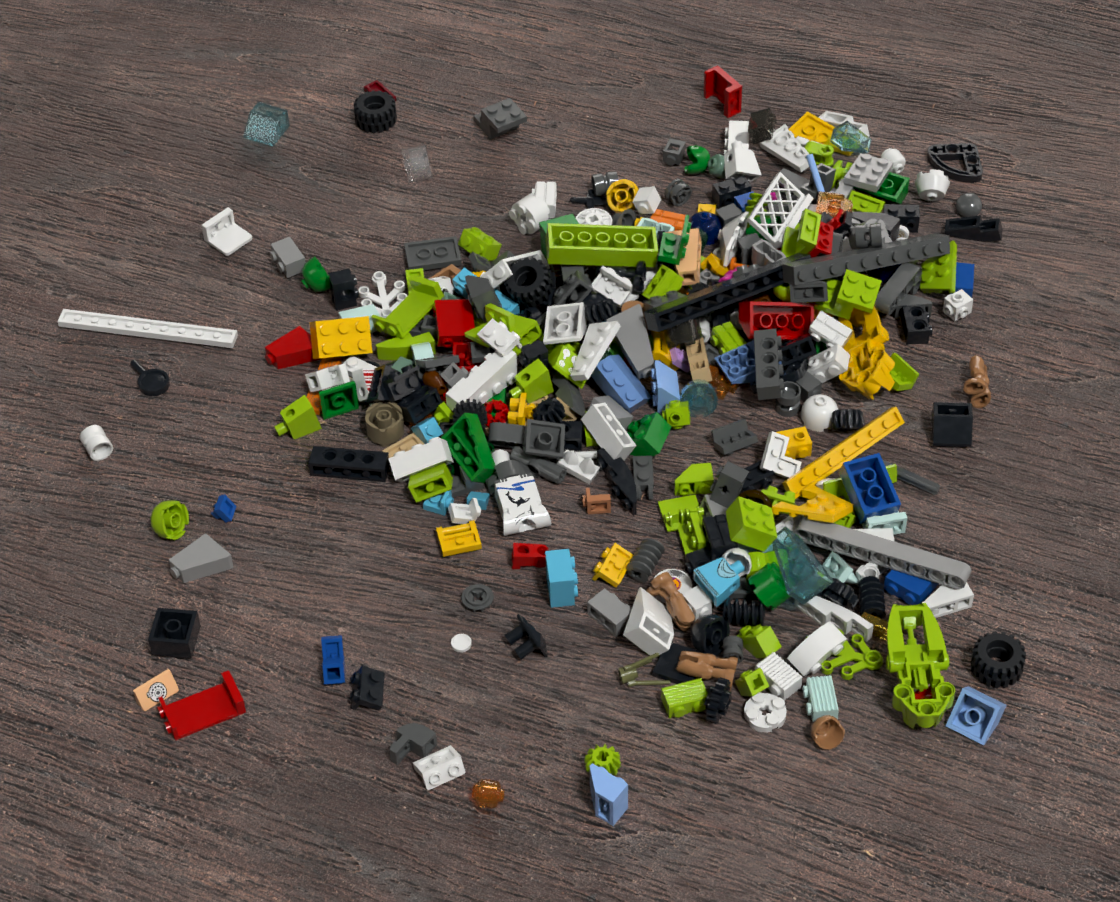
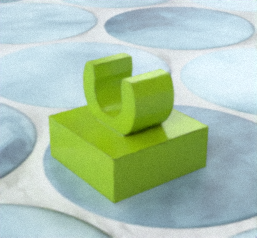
M443 402L438 405L434 418L438 425H440V422H453V412Z

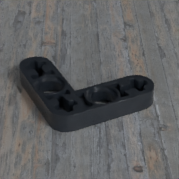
M807 357L789 364L787 369L783 371L784 375L780 376V379H783L784 382H794L801 379L808 368L809 361ZM754 381L750 386L753 394H757L756 381Z

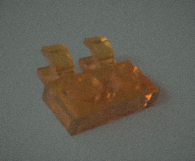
M709 365L712 381L701 383L700 385L702 386L699 391L706 394L711 386L717 387L716 391H719L716 398L724 400L728 392L734 394L740 384H731L720 368Z

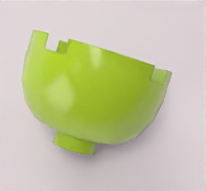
M175 500L159 503L152 511L150 518L151 527L159 537L171 540L181 538L186 532L185 530L182 531L185 528V524L188 525L189 513L186 506L181 504L180 501Z

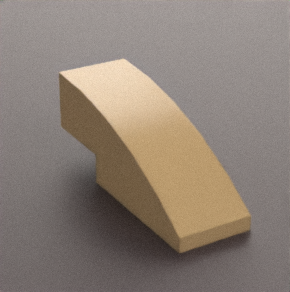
M703 337L685 341L694 385L712 381Z

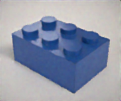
M880 453L842 464L839 475L860 524L866 523V519L872 516L898 512L901 502Z

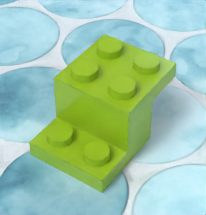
M846 269L843 281L833 278L823 279L824 282H827L828 301L816 302L814 309L848 320L853 308L872 313L882 280Z

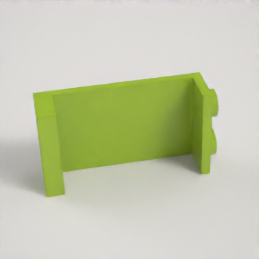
M412 275L408 280L413 291L386 318L376 315L371 316L376 330L403 339L433 308L434 301L441 300L444 297L439 283Z

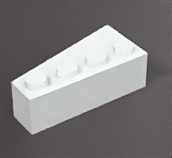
M511 350L503 357L496 351L493 354L489 352L484 357L485 361L479 367L474 366L466 379L463 377L446 393V405L453 411L457 403L460 405L462 400L466 403V399H470V402H473V399H475L477 404L479 401L484 404L490 398L499 394L504 388L515 382L514 377L517 375L516 353Z

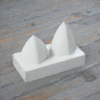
M568 449L564 452L563 459H559L557 465L567 469V473L589 485L600 470V467L595 465L591 458L584 459Z

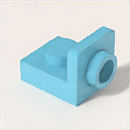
M449 490L445 494H438L427 498L423 503V509L445 516L450 503H454L452 491Z

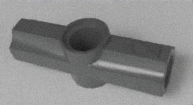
M515 446L512 449L510 460H516L528 466L533 477L538 478L542 476L556 484H561L564 481L567 469L551 462L549 457L525 454L520 446Z

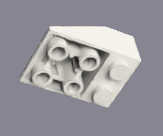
M640 587L623 635L648 655L655 653L660 655L668 651L674 636L672 617L665 605Z

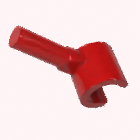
M839 209L837 215L826 223L834 227L833 231L840 227L839 219L843 209Z

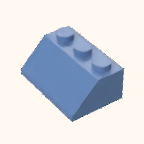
M610 355L601 360L591 374V377L606 396L609 395L629 413H632L653 399L619 355Z

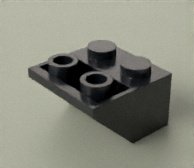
M933 402L931 415L933 446L971 447L973 427L972 403Z

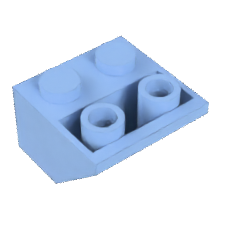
M655 360V368H651V377L654 380L651 381V391L655 393L653 395V406H657V412L661 414L662 410H665L666 404L670 401L680 400L677 372L659 360Z
M592 763L590 765V792L595 816L614 826L628 809V784L622 778L608 773L605 768L598 767Z

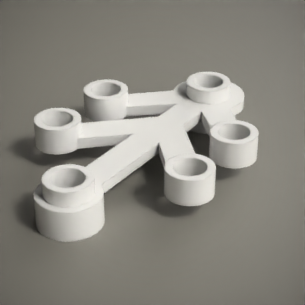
M377 271L372 276V283L378 288L379 296L369 292V288L366 286L360 287L358 291L361 298H366L361 301V306L371 305L373 301L382 306V309L376 307L380 317L386 318L407 297V294L401 293L405 290V283L403 281H396L394 289L387 295L385 285L387 284L386 275L381 271ZM397 296V302L389 307V304Z

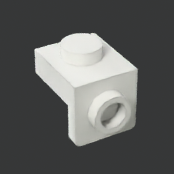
M472 498L469 505L450 503L448 507L452 523L466 524L471 520L476 521L481 514V507L478 505L477 498Z

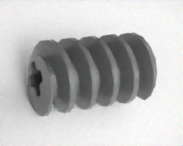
M646 538L641 541L640 546L626 568L627 573L632 579L640 583L648 581L649 576H651L652 571L665 552L662 543L652 538Z

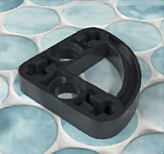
M972 143L936 144L928 147L927 158L934 169L943 171L944 175L948 176V178L968 183L981 181L983 169L976 145ZM962 160L965 171L952 168L942 161Z

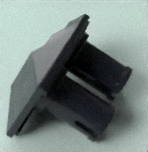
M518 614L519 625L504 635L511 646L525 635L529 636V640L515 648V652L521 660L536 649L537 651L540 650L544 657H548L546 641L541 633L537 632L533 625L529 624L523 616Z

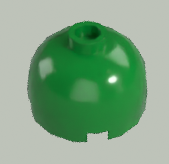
M316 256L312 257L302 268L304 279L301 281L307 289L311 288L319 293L325 292L330 289L329 276Z

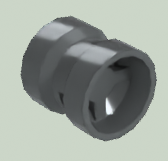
M738 636L724 638L723 658L737 657V664L743 661L742 638Z

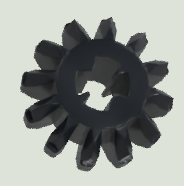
M609 298L588 306L585 312L590 324L601 323L617 315L616 304Z
M548 397L547 400H542L540 404H536V408L532 410L534 420L562 423V419L566 417L563 404L556 398L551 399Z
M856 409L835 410L832 412L831 417L832 427L840 431L859 430L863 427L864 423L863 412Z

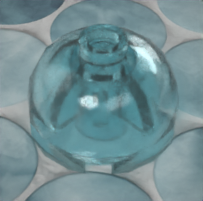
M696 379L688 382L683 387L680 402H689L691 417H696L695 415L703 414V417H706L717 408L718 396L716 389L711 383L706 380Z

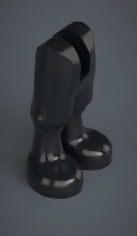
M638 261L636 268L633 270H627L625 267L604 266L612 268L620 277L628 278L633 285L632 289L635 291H643L647 272L645 261ZM602 266L596 268L594 280L599 275Z

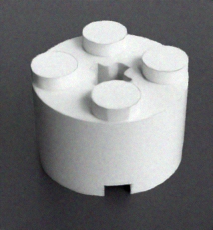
M533 193L528 194L513 204L509 211V216L515 221L520 233L523 235L535 233L540 229L539 222L550 220L548 219L550 210L546 202L541 197L536 198L533 196L535 195Z

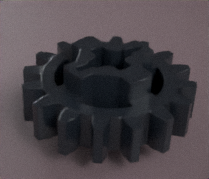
M821 577L815 586L816 590L821 592L820 595L824 596L823 599L834 602L848 610H853L859 601L857 599L858 596L854 594L855 592L851 591L852 588L837 578H832L831 580L828 577Z
M718 678L715 686H711L704 704L706 705V720L708 722L717 724L722 715L725 716L732 700V692L729 691L731 682L728 679Z

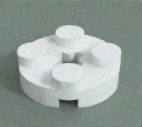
M759 692L746 702L744 717L752 729L768 733L777 727L779 729L785 723L787 711L785 701L782 698L773 694ZM762 710H767L770 713L762 715Z

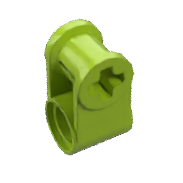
M808 141L805 144L804 148L809 154H813L816 165L820 163L830 167L833 165L832 154L834 153V148L832 146L814 141Z

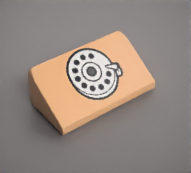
M169 669L133 690L136 703L143 711H147L159 704L158 697L162 696L165 700L179 691Z

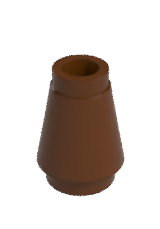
M426 371L422 377L424 385L435 387L439 395L446 392L447 387L437 371Z

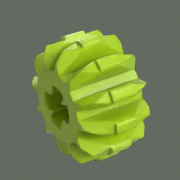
M596 744L595 750L589 749L588 755L585 757V769L587 772H590V765L592 763L598 767L605 768L608 773L615 776L621 767L619 752H615L613 746L607 748L606 744L603 747H599Z

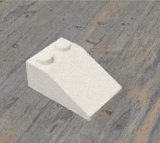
M583 302L547 306L544 345L581 341L587 331L588 321Z

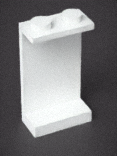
M541 250L502 259L481 277L488 278L493 289H495L513 275L510 270L511 264L513 262L517 263L518 259L524 260V257H528L531 260L533 257L536 260H541L546 267L549 264H547V260Z

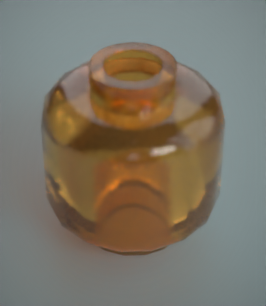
M480 779L473 785L472 800H475L477 806L496 808L499 802H503L505 791L501 789L499 781Z

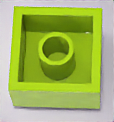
M738 496L725 511L731 541L765 552L777 538L771 507Z

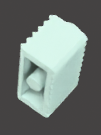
M832 676L808 677L806 686H803V696L808 698L809 702L806 703L807 715H811L812 722H815L817 718L823 715H831L838 719L839 709Z

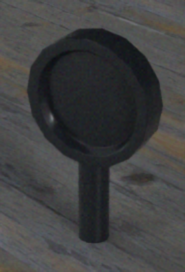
M136 360L131 361L130 365L140 374L138 387L142 394L151 397L159 396L168 390L170 380L165 371L161 369L146 370Z

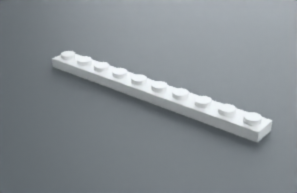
M63 309L57 321L59 327L233 348L238 336L237 330L69 309Z

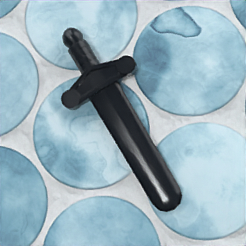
M592 189L588 190L586 197L570 198L571 203L586 204L588 209L594 208V205H608L606 197H594V190Z

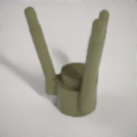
M659 653L618 668L622 684L628 683L629 687L635 685H669L671 681H635V678H638L636 669L651 663L652 659L659 656Z

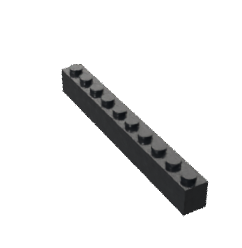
M797 253L644 312L648 330L663 331L786 283L783 282L782 264L809 259L811 256L810 254Z

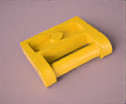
M651 330L653 337V359L660 360L674 371L678 370L679 368L672 364L669 350L674 346L680 349L679 340L665 330L660 332Z
M475 520L442 528V526L436 527V534L443 557L482 549Z

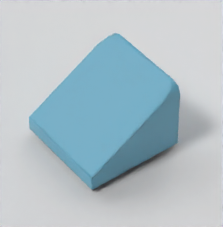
M471 491L467 496V504L469 505L472 498H477L478 505L482 510H486L490 493Z

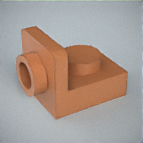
M586 488V495H582L583 507H587V514L611 513L610 494L590 495V488Z

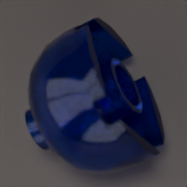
M707 211L698 212L691 216L688 221L691 222L690 229L699 228L702 246L716 243L719 230L722 229L718 217Z

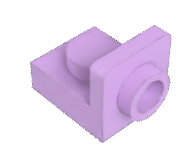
M674 346L669 350L672 364L686 373L689 372L690 365L687 353Z

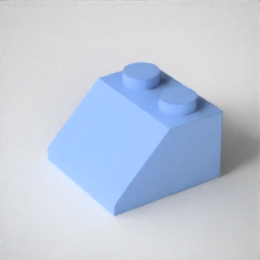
M969 686L964 687L955 703L946 727L985 745L997 727L1007 705Z

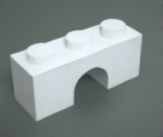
M729 121V127L725 128V149L728 150H724V155L732 149L731 143L735 141H741L742 148L749 149L750 121Z

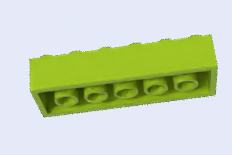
M548 223L546 232L547 264L636 267L638 261H645L646 267H656L658 256L655 227Z

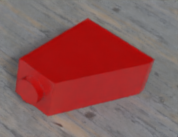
M298 326L265 347L266 361L277 369L322 359H313L311 335L301 326Z

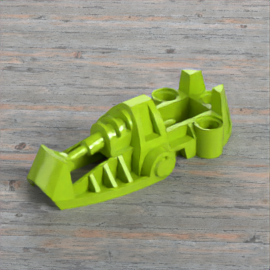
M926 603L909 606L893 604L887 629L888 656L886 657V666L889 673L897 672L900 684L894 688L892 706L895 710L902 712L903 721L912 729L915 724L922 728H930L934 725L935 728L940 723L946 709L952 707L955 695V687L949 682H944V678L940 673V670H947L949 667V655L946 651L941 629ZM923 625L925 644H917V639L914 638L913 629H916V626ZM902 627L908 632L907 645H904ZM928 684H930L932 699L915 700L914 689H919V692H923L924 689H928Z

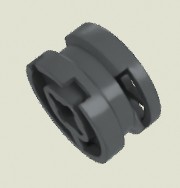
M675 179L667 186L664 195L673 205L679 207L689 200L692 188L682 179Z

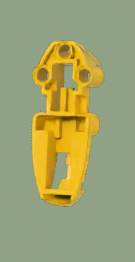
M873 307L872 313L853 308L849 320L839 317L838 321L852 330V325L856 327L862 325L863 330L862 335L857 338L853 330L850 339L843 347L850 354L848 370L840 374L839 379L850 391H858L866 398L874 400L873 394L878 392L881 386L890 391L895 383L889 373L894 368L895 362L885 352L884 343L889 341V334L881 325V320L875 307Z

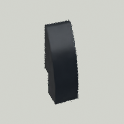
M981 215L946 219L944 232L947 235L966 240L1001 241L1003 228L1000 218L982 220Z

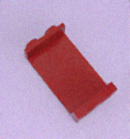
M229 670L221 673L222 684L168 705L165 704L162 696L158 697L160 706L157 707L161 719H166L167 722H164L168 734L172 733L175 741L246 713L244 700Z

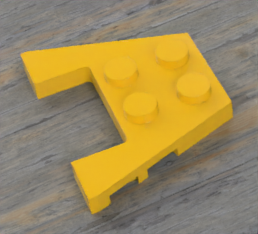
M814 485L803 489L802 497L811 500H807L801 506L782 501L772 506V512L775 515H779V512H787L790 517L804 515V517L808 516L809 520L834 523L853 512L852 503Z

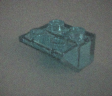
M258 102L249 113L244 137L274 146L290 126L288 110Z

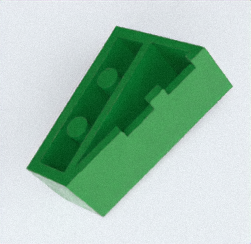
M463 413L441 439L447 441L452 456L472 482H486L496 471L494 467L496 465L478 415Z

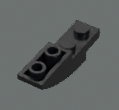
M604 448L598 450L596 464L600 467V470L607 474L609 481L612 482V495L621 501L625 510H629L633 516L636 515L637 492L630 469L621 457L613 459Z

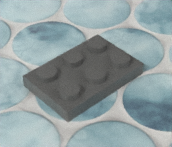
M456 236L404 243L409 270L420 268L430 270L448 267L451 264L454 266L462 265Z

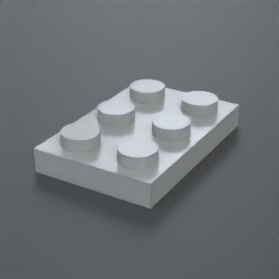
M860 153L845 175L843 183L877 193L892 170L893 162L885 158H877L870 154Z

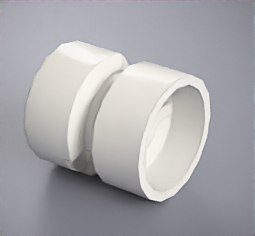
M91 425L81 432L80 441L93 460L100 461L110 456L113 451V445L100 426Z

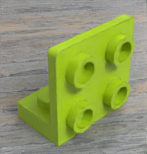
M489 303L485 305V318L487 322L465 332V337L485 347H490L478 337L477 333L492 318L498 323L500 321L503 322L509 332L514 331L516 333L514 314Z

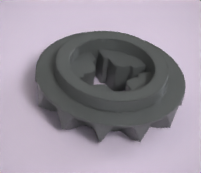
M474 584L463 591L461 599L466 609H472L473 612L476 610L483 612L484 608H490L491 603L494 602V595L488 586ZM474 597H476V598L481 597V601H480V600L474 601Z

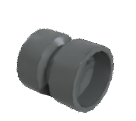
M616 171L606 172L604 176L602 173L591 175L592 190H594L595 197L605 195L609 186L619 180Z
M881 223L870 224L869 227L865 224L855 225L856 249L867 248L868 245L871 247H882ZM864 232H869L870 240H864Z
M791 381L784 382L781 398H776L775 409L779 415L792 417L799 412L801 388L797 383Z

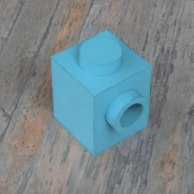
M434 417L424 419L411 428L413 433L424 444L429 443L430 439L443 434Z

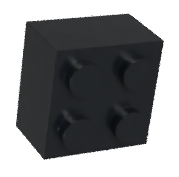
M157 608L148 638L151 654L192 658L201 627L198 611Z

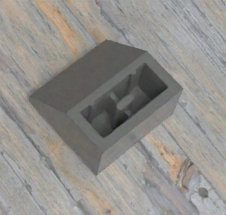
M467 275L465 276L467 284L464 285L468 294L467 297L471 306L474 305L478 319L482 318L483 322L486 323L485 305L492 303L502 308V305L488 278Z

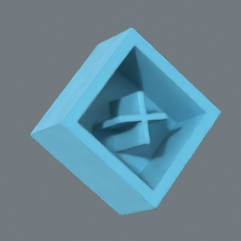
M569 549L545 551L546 578L551 608L575 605V597H578V588L575 584H578L577 572L574 569V556L570 557Z

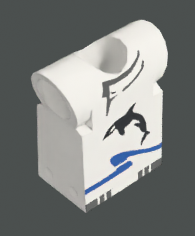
M532 473L494 481L495 499L503 520L504 536L551 526L549 513L541 503Z

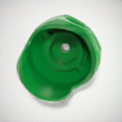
M698 145L688 146L686 150L687 155L693 164L684 167V172L693 175L707 170L710 159L708 150Z

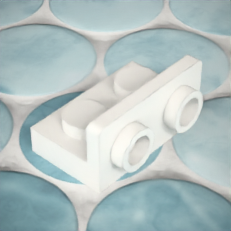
M451 745L413 762L414 769L423 778L427 790H431L465 774L461 755Z

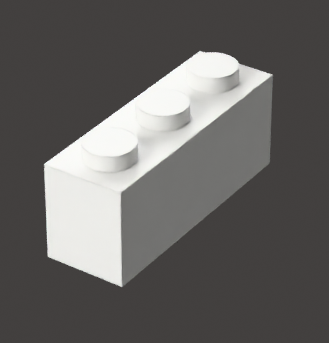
M606 403L592 404L582 417V422L592 434L596 443L601 448H604L613 459L621 457L625 461L636 447L634 441Z
M439 437L430 439L429 443L424 445H414L409 451L396 452L394 457L388 458L394 479L401 483L409 480L411 475L437 465L454 463L447 441Z

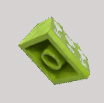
M568 342L566 344L558 343L548 355L549 363L554 369L582 389L586 380L574 381L570 376L578 356L574 352L576 348Z

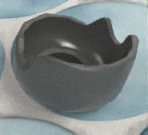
M974 193L962 194L956 201V211L963 217L977 216L982 210V201Z

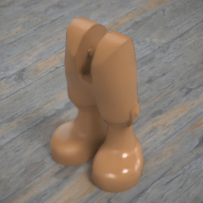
M974 355L969 362L972 378L965 381L963 390L967 394H973L971 397L973 407L983 408L989 404L991 399V392L988 387L990 381L984 360L980 356Z
M668 572L661 573L651 581L652 586L646 591L653 597L662 596L666 601V609L675 624L682 631H687L693 623L695 615L686 603L683 594L677 590L671 575Z
M681 651L680 661L677 665L678 672L702 679H710L711 677L728 679L731 682L729 686V691H731L738 662L737 657L716 658L715 655L709 653Z

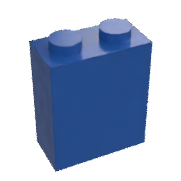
M892 569L885 577L884 590L904 600L909 605H918L927 599L939 583Z

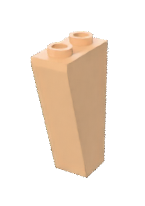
M699 228L690 229V233H686L690 235L688 245L685 247V257L680 259L679 265L673 264L676 273L684 278L682 286L695 285L700 282L702 241ZM682 230L670 231L666 233L681 235Z

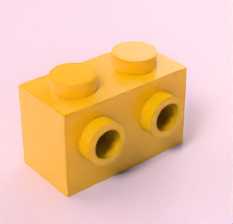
M805 426L776 432L789 437L785 456L792 459L811 456L812 441Z

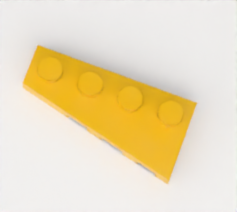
M806 112L788 129L794 134L795 138L800 136L810 141L830 145L834 148V152L850 156L860 147L859 140L809 112Z

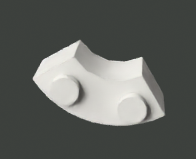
M829 621L809 635L787 659L803 676L809 673L815 674L821 669V664L833 654L837 655L843 650V643L847 638Z

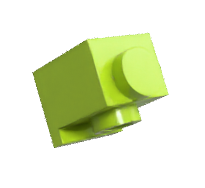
M761 668L754 671L747 670L740 674L739 679L735 680L741 696H754L770 687Z

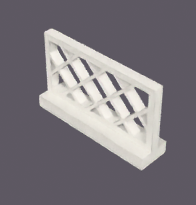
M779 172L746 221L767 239L774 249H778L782 246L785 228L787 226L793 229L796 227L801 219L802 211L808 208L814 198L810 194L804 195ZM778 180L784 184V189L779 188ZM771 192H775L777 200L771 199ZM780 192H785L787 200L781 199ZM790 192H793L798 197L797 200H792ZM763 204H768L769 212H764ZM773 204H778L779 212H774ZM783 204H788L789 212H784ZM755 215H760L761 224L753 219ZM765 216H770L772 224H766ZM775 216L781 217V224L776 223ZM767 227L773 228V237L768 233Z

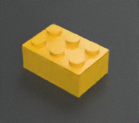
M369 316L309 322L313 359L373 353Z

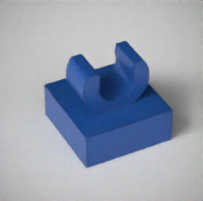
M225 494L218 497L217 503L214 504L215 508L211 515L215 519L221 518L225 523L230 522L237 506Z

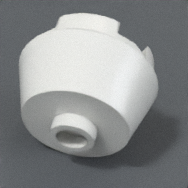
M930 169V173L923 174L922 171L919 172L915 180L919 197L926 201L943 199L950 185L948 176H945L943 171Z

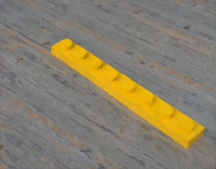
M891 407L785 480L782 484L786 492H794L795 499L802 495L803 489L810 485L815 486L818 481L825 479L841 468L844 462L851 461L905 422L897 407Z

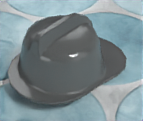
M627 209L615 213L612 216V225L634 226L636 220L635 212L632 209Z

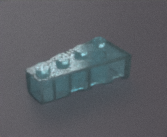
M786 526L777 533V538L772 544L787 593L804 605L834 581L800 536Z

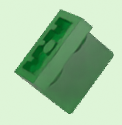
M685 215L681 235L663 232L658 261L679 265L680 259L685 257V247L688 245L690 235L686 233H690L691 222H688L689 215Z

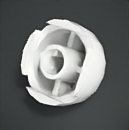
M813 395L803 403L801 420L804 422V426L812 431L824 432V429H833L831 423L832 412L838 410V406L827 395Z

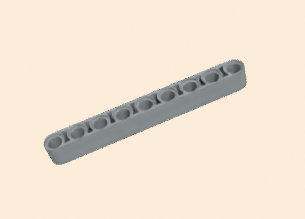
M808 516L801 519L794 533L795 537L801 542L955 589L964 588L972 572L971 567L964 562L838 524L809 520Z

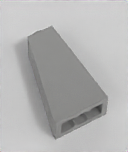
M637 304L608 318L607 322L618 321L621 327L616 333L614 340L636 377L640 380L651 376V368H655L642 308L640 304Z

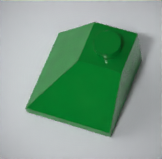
M355 381L332 386L319 392L323 420L359 409Z

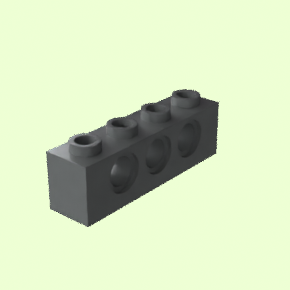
M776 329L754 331L758 400L781 398V390H784V380L780 379V376L784 375L783 365L779 364V361H783L782 350H778V347H782L781 336H777Z

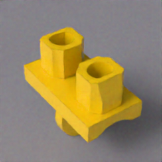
M521 393L520 398H510L508 424L525 426L526 418L533 420L532 410L536 406L533 403L529 405L526 403L527 393Z

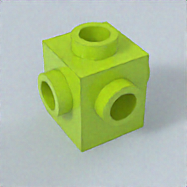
M672 400L666 404L665 410H662L663 418L673 429L682 428L683 425H690L691 418L688 401Z

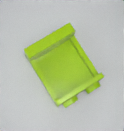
M805 208L802 211L799 228L793 229L789 226L785 228L781 252L786 257L797 253L807 254L816 246L821 214Z

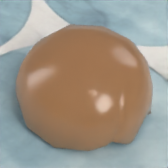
M823 715L812 724L811 737L820 748L831 750L843 741L845 729L834 716Z

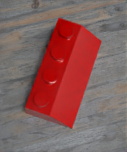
M754 301L739 303V322L748 339H754V331L776 329L777 336H781L782 340H791L806 333L809 334V328L814 321V303Z

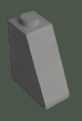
M206 533L169 559L171 575L175 579L179 578L183 583L233 568L231 554Z

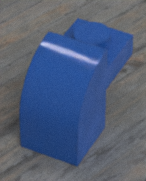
M342 635L321 637L324 684L345 683V655Z

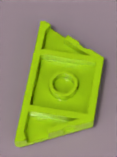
M954 240L949 242L950 254L928 258L921 264L920 289L923 293H942V290L955 293L957 244Z

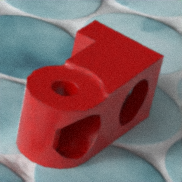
M513 543L511 554L512 569H520V566L546 567L545 551H549L548 547L543 544Z

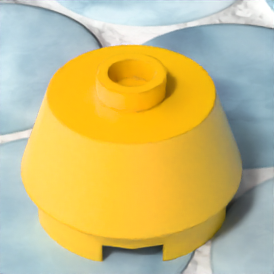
M621 179L612 183L606 193L610 209L616 213L627 209L634 210L635 206L632 201L639 190L636 184L627 179Z

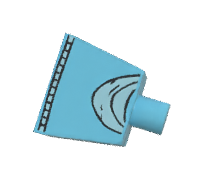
M719 558L694 569V581L709 596L713 604L718 607L739 588L740 577L738 574L743 572L745 568L739 560L729 565L724 558Z

